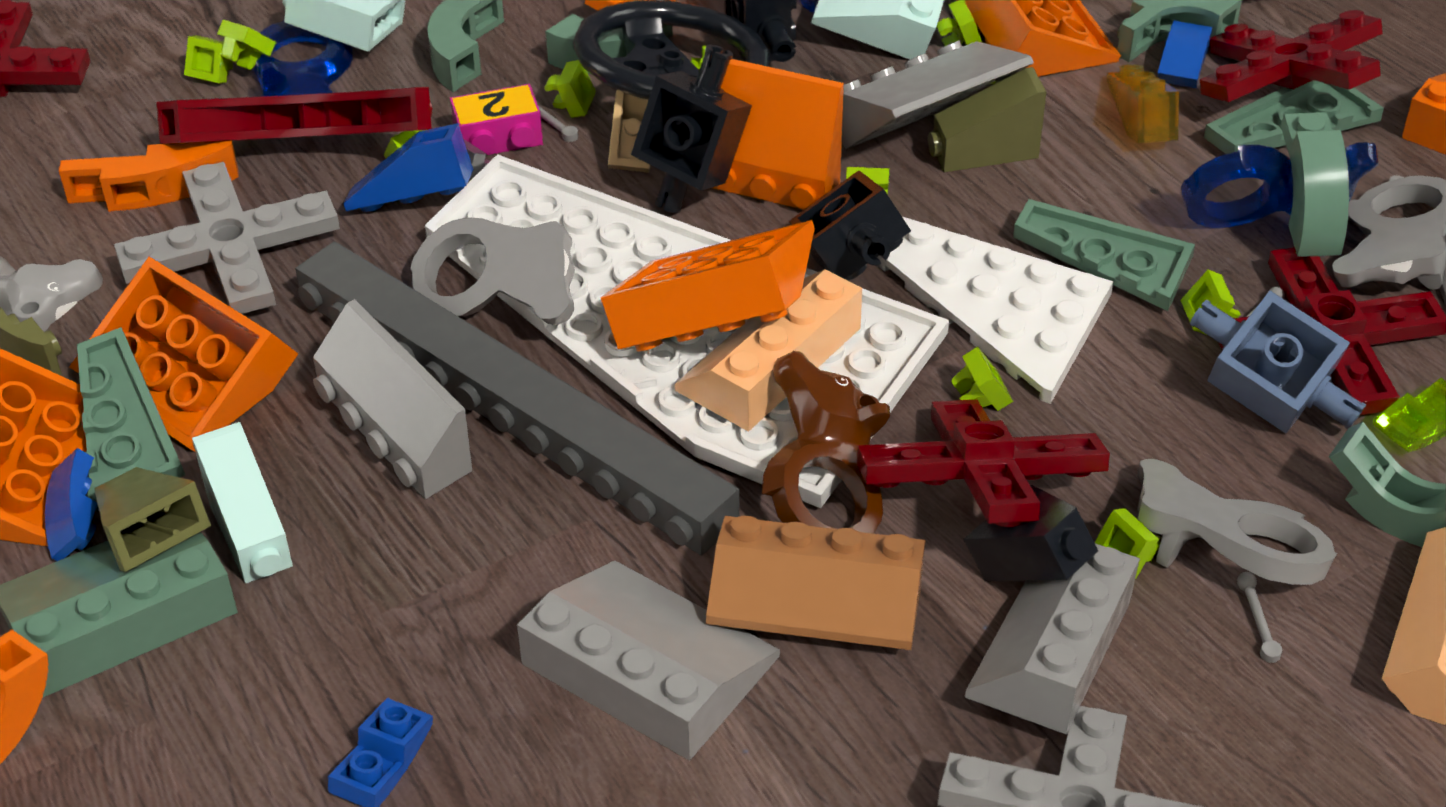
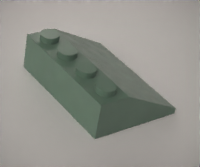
M201 532L127 572L120 571L110 543L107 540L0 585V610L9 629L14 630L48 654V676L43 697L238 613L228 574L211 544Z

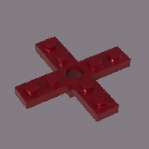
M10 0L0 1V97H7L12 84L81 85L91 62L87 48L19 47L33 16L30 3L13 2Z
M1360 10L1346 11L1339 15V19L1330 23L1313 25L1309 28V32L1293 39L1276 35L1272 30L1259 31L1248 28L1247 24L1229 25L1224 28L1223 33L1210 38V52L1240 62L1219 66L1215 69V73L1199 79L1201 95L1231 102L1269 84L1293 90L1313 80L1350 90L1381 76L1380 60L1362 56L1359 51L1345 50L1383 34L1382 19L1364 15V12Z
M1295 247L1271 250L1268 265L1280 287L1284 290L1288 302L1350 342L1338 366L1330 375L1333 384L1361 403L1366 404L1360 415L1396 410L1400 396L1370 345L1445 335L1446 315L1432 292L1356 301L1350 290H1338L1319 256L1297 257ZM1248 317L1234 319L1241 323L1243 320L1246 321ZM1219 343L1221 349L1223 350L1224 346Z
M978 399L932 402L931 420L943 441L857 445V465L866 484L891 488L899 485L901 482L921 481L929 485H941L948 482V480L964 479L988 524L994 523L1004 527L1017 526L1021 522L1039 521L1040 501L1027 480L1040 479L1048 474L1086 477L1092 472L1108 471L1110 458L1109 451L1096 433L1012 437L1002 420L990 421Z

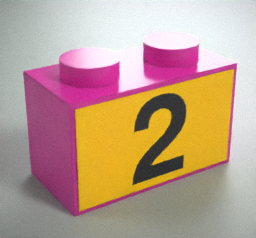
M530 84L450 98L453 124L459 123L463 139L487 155L543 145L540 110Z

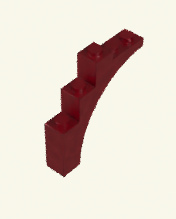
M429 87L156 102L160 144L369 134L432 129V104L429 97Z

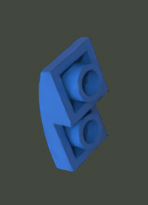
M1174 20L1162 54L1157 81L1197 88L1213 27Z
M76 448L53 470L48 484L45 503V530L51 558L56 561L66 558L75 549L83 550L90 542L96 530V525L92 523V519L98 503L85 496L92 483V479L87 476L94 457L79 448Z
M386 698L358 728V745L328 776V792L362 807H379L399 782L416 756L433 724V716Z

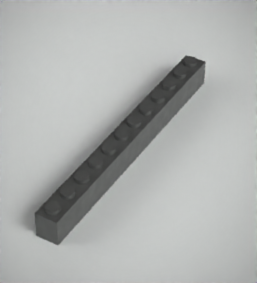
M336 241L295 268L299 285L298 295L307 308L317 310L335 323L345 305L355 299L465 409L474 410L491 421L498 430L502 432L507 431L524 442L534 453L543 454L557 463L567 474L577 476L593 486L603 497L607 499L612 498L626 507L639 520L643 522L648 521L668 534L678 545H685L702 556L717 542L724 516L739 517V488Z

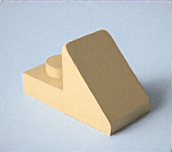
M617 89L608 168L649 173L650 164L631 155L648 100L635 97Z

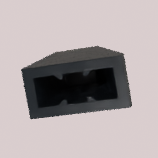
M1034 485L1030 486L1040 501L1039 521L1021 522L1017 526L1004 527L994 523L988 524L987 520H985L963 539L985 581L1067 580L1098 552V549L1077 508Z

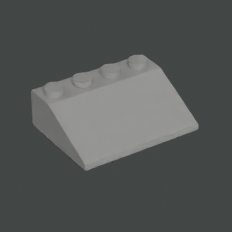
M956 41L939 49V56L930 60L927 54H923L905 62L906 69L895 73L894 68L889 67L870 76L872 82L861 86L859 80L844 85L842 143L844 148L848 149L939 113L1034 63L1031 55L978 41L962 47L960 41Z
M612 561L550 591L517 624L521 661L524 666L689 761L779 658L780 649L743 629L706 624V609L617 561Z

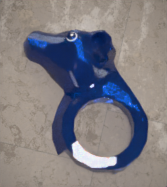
M281 21L259 32L276 43L271 56L262 54L255 62L254 73L263 90L261 97L335 93L329 85L336 81L350 67L353 60L352 47L348 44ZM293 42H316L326 47L324 52L306 61L287 62L272 57L276 50Z
M1361 142L1345 148L1349 178V202L1358 181L1378 166V153L1375 143ZM1239 145L1237 152L1218 156L1203 164L1187 180H1184L1181 186L1182 200L1188 217L1198 225L1218 229L1253 222L1275 212L1284 211L1291 215L1293 205V172L1290 158L1269 146ZM1239 178L1265 180L1263 185L1255 192L1244 198L1230 202L1205 200L1206 196L1214 188L1228 181Z

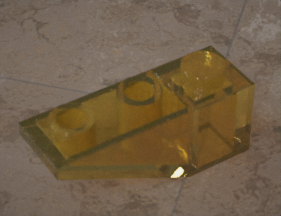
M1123 65L1119 67V72L1107 73L1109 88L1126 134L1137 143L1178 140V90L1167 84L1165 79L1156 77L1154 72L1144 70L1142 65Z

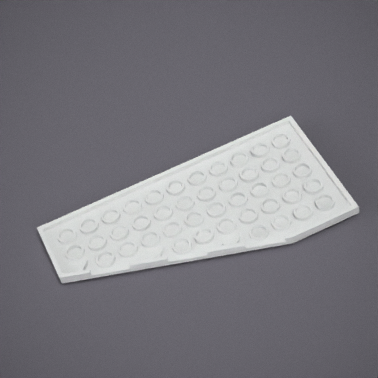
M498 154L425 225L426 236L428 237L440 226L461 218H483L519 228H530L543 223L557 221L567 230L572 238L570 253L575 273L570 284V293L574 302V311L571 318L557 325L547 324L535 314L532 307L520 303L501 292L497 294L499 298L694 457L763 484V474L769 460L784 446L798 438V432L791 415L787 397L748 432L675 391V383L738 328L726 332H719L717 326L703 329L704 334L684 342H678L676 336L662 339L663 343L655 348L640 352L636 350L635 346L623 349L617 348L600 297L653 260L731 241L730 239ZM481 244L465 245L449 255L450 258L477 280L484 271L487 256L486 248ZM806 268L805 277L815 274L817 271ZM862 288L861 329L820 365L818 369L849 377L863 393L874 396L878 399L879 403L888 404L891 413L948 334L949 320ZM804 467L799 474L798 483L802 501L822 508L841 482V479L831 471L820 467Z

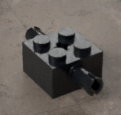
M724 0V14L736 18L759 34L771 54L770 61L785 62L795 55L796 50L794 48H796V45L793 41L796 40V28L791 15L792 9H796L797 0ZM739 50V52H740V54H741V56H742L743 61H745L746 59L744 58L743 54H742L741 51Z
M706 45V52L697 78L683 71L656 76L632 149V156L666 172L658 197L655 200V205L660 208L665 203L663 210L678 213L681 211L688 184L702 191L726 183L752 108L751 104L724 92L721 88L733 53L729 50H725V53H722L724 48L717 45Z
M859 170L788 221L790 225L813 221L815 230L810 254L823 269L846 280H852L861 275L866 270L867 263L871 265L882 264L877 257L881 256L886 261L890 252L898 248L903 242V237L911 232V229L885 190Z

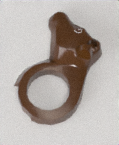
M792 351L777 358L774 365V378L788 399L798 438L784 446L769 460L763 474L762 495L772 496L777 516L782 523L801 522L808 526L837 529L824 525L810 514L802 502L798 489L799 474L804 467H820L829 470L843 480L852 494L855 504V517L850 528L859 532L874 534L883 516L882 494L880 487L865 483L857 465V445H869L871 437L890 418V406L886 403H879L878 399L872 395L863 393L849 377L818 369L800 351Z

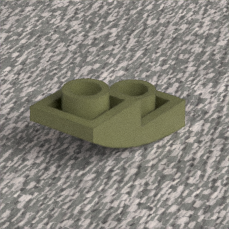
M0 307V348L58 375H62L56 357L62 354V350L51 330L43 332L32 317L20 322L14 313L6 315Z

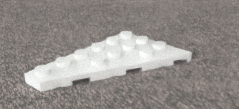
M903 217L911 232L903 237V242L898 248L890 252L886 261L881 256H878L877 258L882 264L877 266L885 272L889 269L905 281L906 290L927 307L936 310L939 313V317L949 320V324L955 322L970 334V342L974 346L979 347L994 362L1002 364L1006 372L1017 380L1022 377L1040 392L1039 399L1041 401L1051 404L1109 300L1113 281Z

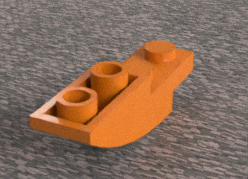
M232 140L153 144L147 146L146 155L61 160L59 174L68 204L106 201L108 212L157 206L189 198L183 171L195 169L201 165L224 161L231 181L238 178L239 170Z

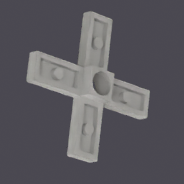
M223 161L183 171L185 185L199 223L178 226L171 230L144 237H134L128 241L116 243L114 246L126 284L131 282L149 256L174 272L212 262L228 306L243 314L276 305L274 292L258 250L338 230L340 226L338 215L327 190L243 211Z
M1080 706L1068 730L1059 776L950 752L938 797V806L1202 807L1114 788L1127 715Z

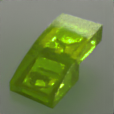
M1443 378L1438 379L1415 398L1406 393L1373 419V425L1407 452L1421 449L1445 437L1446 381Z

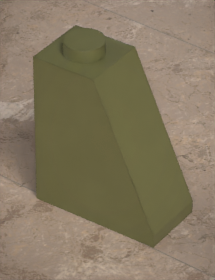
M1033 67L1025 68L934 115L933 132L928 133V147L931 156L937 157L943 172L1039 158L1046 90Z
M135 467L94 488L102 525L119 569L122 572L133 569L211 526L195 481Z

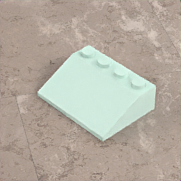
M819 0L811 24L911 60L926 53L936 29L944 0Z

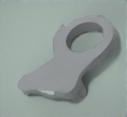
M1421 175L1406 176L1407 178L1380 184L1368 190L1358 200L1349 199L1348 216L1367 237L1352 252L1334 261L1332 268L1335 279L1342 287H1352L1372 281L1404 284L1416 277L1429 289L1436 290L1441 287L1446 264V243L1443 239L1446 235L1445 179ZM1406 203H1426L1437 206L1425 214L1409 218H1390L1379 215L1391 207Z
M483 218L452 220L440 226L429 235L413 257L410 267L412 271V288L460 318L479 312L496 297L498 292H501L520 303L532 307L535 314L547 324L557 325L564 323L571 318L574 311V302L570 293V284L575 273L570 253L572 238L567 230L557 221L543 223L530 228H519ZM468 244H481L485 246L487 260L484 271L477 282L465 292L455 296L438 295L436 278L438 270L446 257L456 249Z
M0 256V307L6 315L14 313L20 322L32 317L43 332L80 300L103 285L102 274L92 262L87 260H73L63 265L25 264L18 270H15L5 258Z
M1144 459L1139 463L1137 476L1142 487L1137 511H1139L1138 520L1151 532L1163 535L1156 562L1168 568L1186 542L1199 537L1204 539L1227 559L1259 577L1291 585H1312L1325 579L1338 553L1334 551L1332 541L1318 527L1304 520V514L1268 502L1224 499L1188 479L1178 468L1164 461ZM1247 535L1273 538L1290 545L1301 553L1275 550L1258 543Z

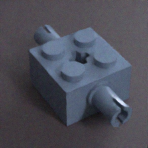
M1272 291L1266 294L1246 321L1243 320L1241 323L1212 305L1208 300L1202 303V308H1198L1189 323L1224 346L1216 359L1207 381L1285 434L1306 407L1311 408L1314 405L1344 425L1346 429L1353 425L1354 421L1357 420L1366 407L1365 403H1361L1330 382L1332 379L1330 375L1338 366L1350 342Z

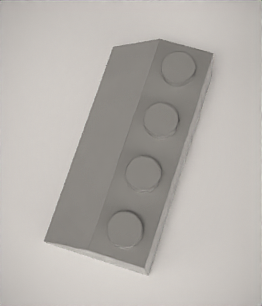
M355 299L348 302L313 356L317 375L313 379L315 389L323 401L326 403L332 401L338 407L344 422L351 430L359 429L366 437L370 449L378 458L385 457L393 465L394 471L402 484L406 487L413 486L426 500L472 472L465 408Z
M1095 543L1098 552L1069 579L1026 580L967 687L965 698L1067 734L1130 604L1140 558Z

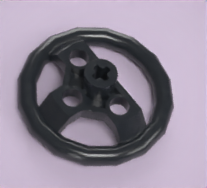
M634 0L603 7L581 21L573 40V48L582 67L609 87L649 100L656 76L683 71L697 78L699 69L663 33L662 25L695 29L724 39L741 51L746 59L745 62L769 67L771 54L759 34L736 18L704 6L670 0ZM622 28L627 56L611 58L602 51L599 45L600 38L613 30Z

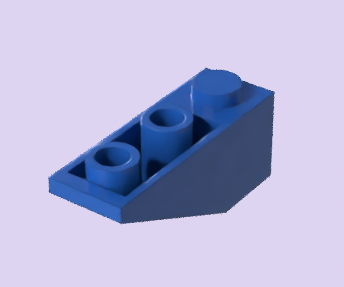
M459 123L417 132L352 186L343 203L345 210L349 211L360 208L361 211L368 212L376 210L385 203L400 200L401 203H412L423 198L426 194L440 192L441 195H450L461 191L468 184L473 172V166Z

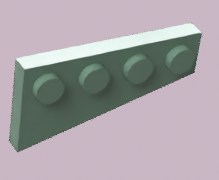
M1313 80L1293 90L1283 87L1206 124L1204 138L1234 159L1286 145L1281 130L1284 114L1327 112L1332 129L1343 131L1381 121L1384 108L1355 88L1349 90Z
M1028 199L1015 222L1013 234L1014 238L1082 271L1113 281L1114 286L1166 311L1169 310L1193 258L1195 248L1193 243Z
M122 327L77 344L80 392L83 397L84 408L82 421L87 448L85 452L94 457L88 473L89 478L92 479L88 490V498L97 502L94 488L135 467L179 478L185 476L183 467Z

